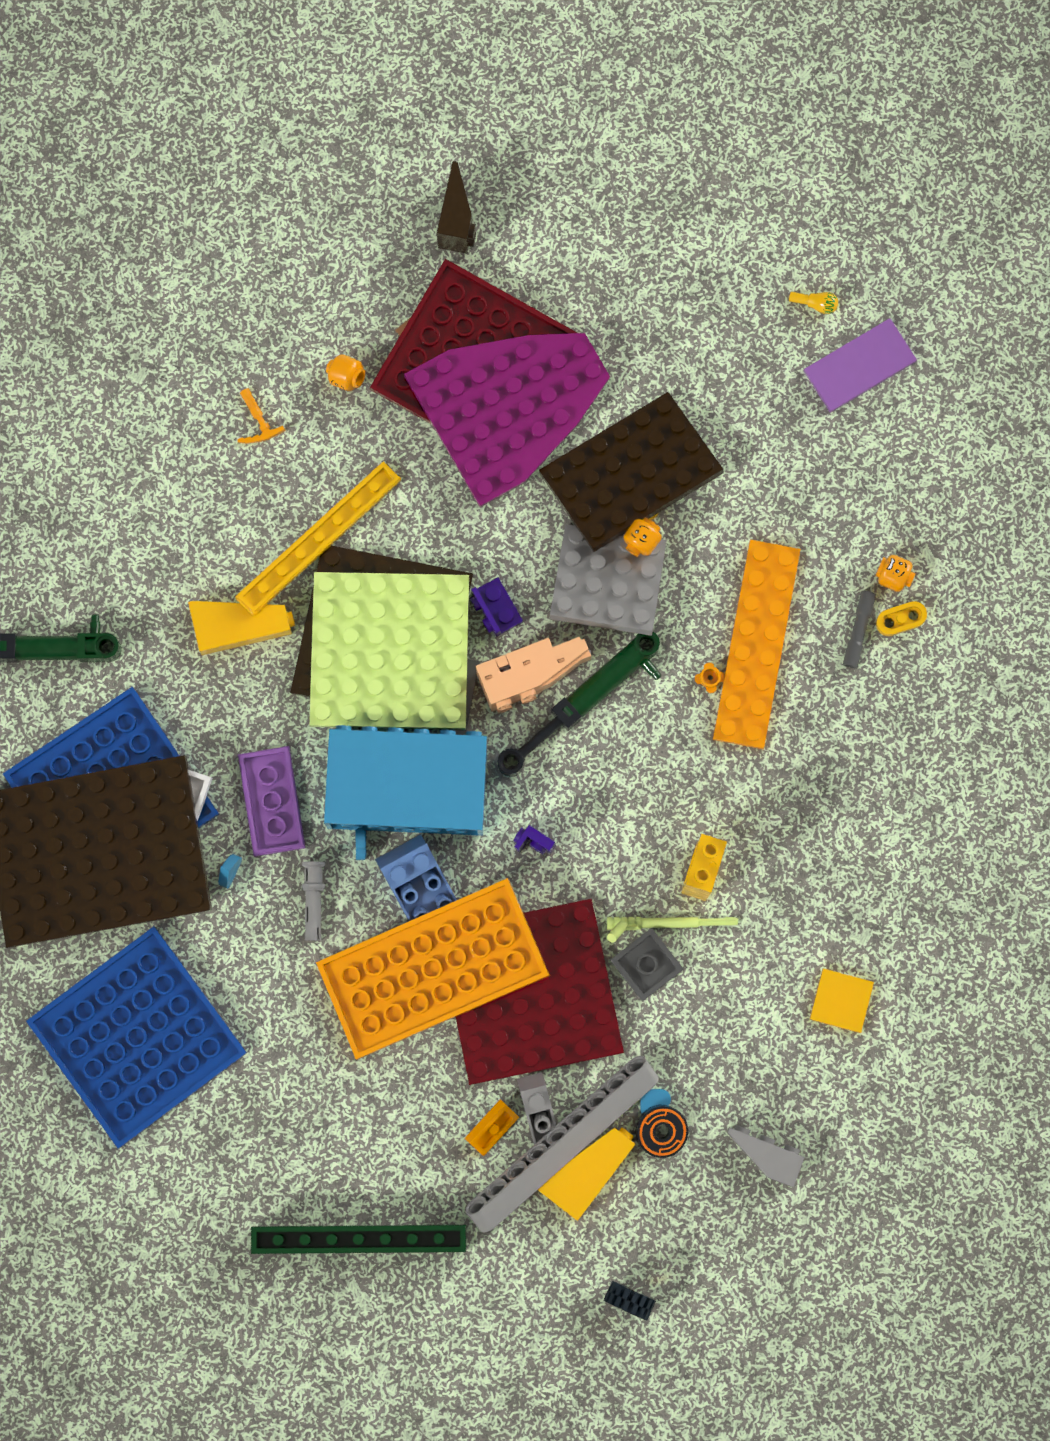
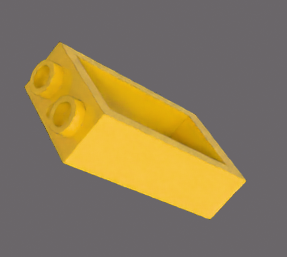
M701 834L693 852L681 891L682 894L704 901L707 900L712 892L727 841Z

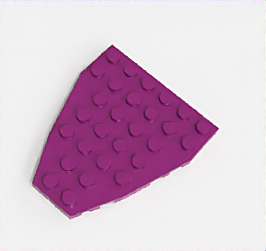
M585 333L527 335L450 349L404 374L405 379L479 507L524 484L554 449L578 426L591 404H593L600 391L610 379L609 373Z

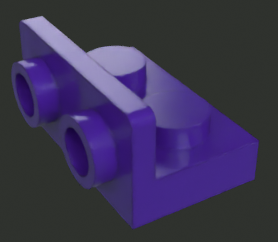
M499 577L479 588L474 587L471 589L473 596L469 599L476 611L481 609L485 616L482 622L488 633L494 632L495 636L498 637L523 623L520 614Z
M528 825L526 830L521 827L513 839L516 843L515 849L518 852L522 851L528 840L531 841L530 847L542 855L545 851L551 854L556 847V843L530 825Z

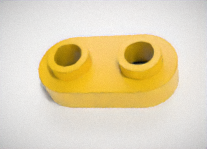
M916 601L884 610L876 619V628L884 636H894L918 628L925 622L927 610L923 604ZM909 612H916L918 618L916 620L910 619ZM886 619L892 620L893 627H886L884 621Z

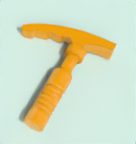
M249 388L240 392L253 418L257 419L260 424L259 428L262 434L260 436L257 434L252 438L237 439L238 443L262 442L286 431L283 425L270 430V425L263 419V413L257 402H255Z

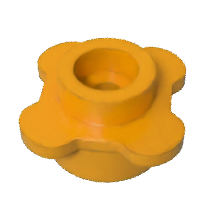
M706 663L702 672L696 674L695 682L703 685L708 693H714L717 690L718 684L724 682L725 673L720 672L714 667L713 663ZM708 676H712L713 679L708 680Z

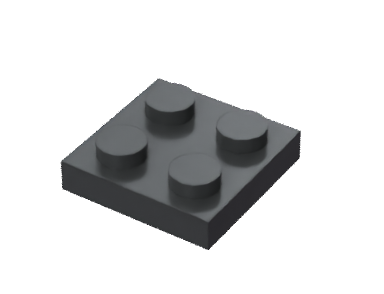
M652 928L610 959L611 963L642 1002L684 970Z

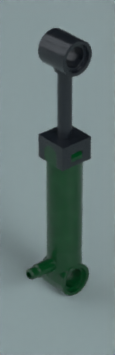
M652 632V636L637 634L629 644L568 697H564L551 709V714L555 718L520 749L510 748L502 751L498 757V769L507 777L519 775L523 770L524 758L559 727L563 726L567 732L571 730L588 712L641 666L650 676L658 680L661 674L649 660L658 653L660 640L657 634ZM644 639L652 641L654 647L646 651L640 647L639 643ZM508 757H514L517 759L518 765L514 769H507L503 765L504 760Z

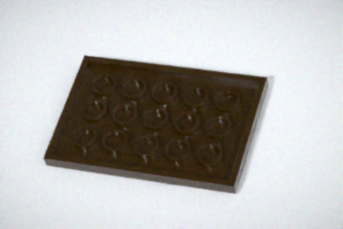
M666 392L539 469V473L592 551L595 552L625 534L634 520L653 517L722 475L724 469L670 393Z

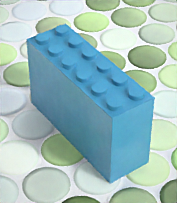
M337 725L335 729H329L324 824L327 829H365L366 831L483 836L487 736H482V732L467 731L466 735H456V731L440 730V734H430L428 729H414V733L403 732L404 729L388 728V732L377 731V727L364 726L362 731L351 730V726Z

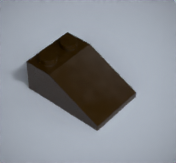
M452 161L437 228V243L440 249L468 254L469 247H474L476 224H472V213L458 162Z

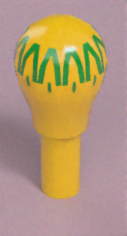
M790 292L789 302L806 304L822 314H831L837 310L838 298L831 292L810 293V295Z

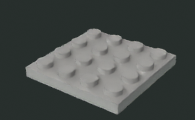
M565 524L549 619L652 636L667 540L661 539L649 556L640 554L636 557L626 550L627 544L623 539V534L593 552L577 527Z

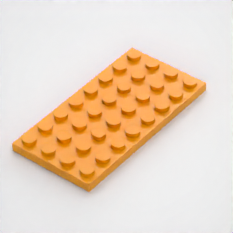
M508 878L316 962L356 1060L550 976Z

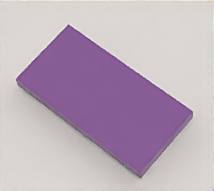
M889 318L806 367L804 373L831 413L916 363L917 359Z
M286 746L238 754L254 857L305 849L290 747Z

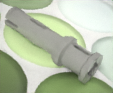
M302 862L304 867V883L302 888L306 896L305 941H322L321 891L325 889V884L323 883V867H325V862Z

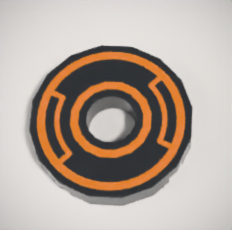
M662 1104L655 1105L644 1111L638 1119L639 1121L635 1129L636 1139L641 1148L649 1155L657 1158H667L674 1156L685 1145L689 1129L686 1119L677 1109ZM662 1124L667 1125V1135L662 1138L656 1137V1128Z

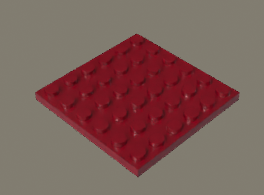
M445 259L375 377L370 390L431 424L405 379V373L450 349L527 335L571 334L577 332Z
M592 898L523 912L550 976L456 1016L469 1085L624 1053Z

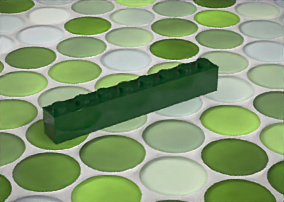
M466 1224L251 1227V1254L466 1252Z

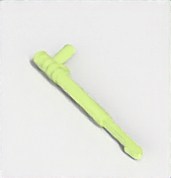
M607 917V930H611L607 935V939L609 942L614 943L625 930H641V928H694L699 926L738 925V918Z

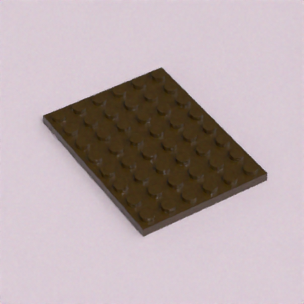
M182 755L0 790V914L6 948L212 911L198 821L195 814L194 797L188 773L187 756Z

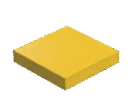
M823 968L809 1020L861 1033L874 982Z

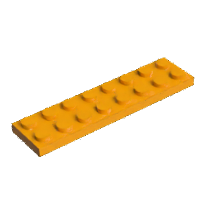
M750 539L713 740L764 749L801 549Z

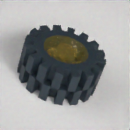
M615 1281L611 1282L604 1298L605 1302L646 1321L656 1302L654 1299Z

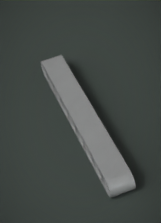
M637 1056L631 1059L469 1202L465 1210L466 1214L481 1232H488L494 1229L657 1084L659 1077L644 1056Z

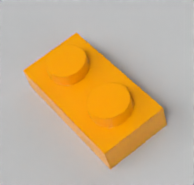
M500 1099L464 1139L481 1155L485 1156L518 1120L519 1116Z

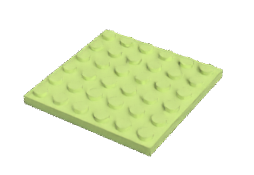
M314 572L310 727L346 725L351 726V728L370 726L377 728L466 730L469 575Z

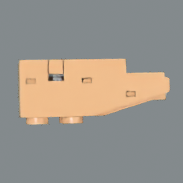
M580 637L552 647L550 639L546 638L476 665L477 677L491 712L497 710L498 714L512 709V704L521 701L522 704L534 701L537 699V694L553 686L580 664L590 661L591 650L588 649L585 639L581 640Z

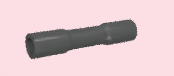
M861 591L856 610V619L846 648L843 666L854 669L858 668L863 649V639L876 598V594L873 592Z

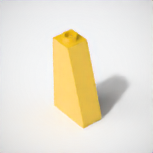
M188 602L201 655L291 635V627L295 626L292 611L287 612L285 605L267 604L253 617L240 603Z
M623 1127L619 1131L613 1128L570 1160L543 1184L538 1191L578 1221L635 1146V1143L631 1141L634 1136Z

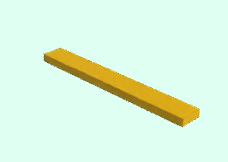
M383 461L235 596V599L254 617L401 481V478Z

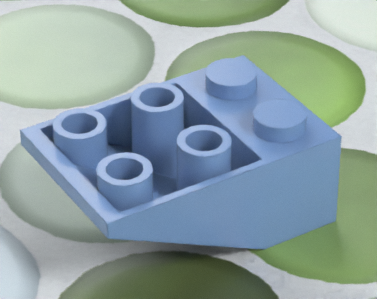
M421 834L375 859L408 921L457 900Z

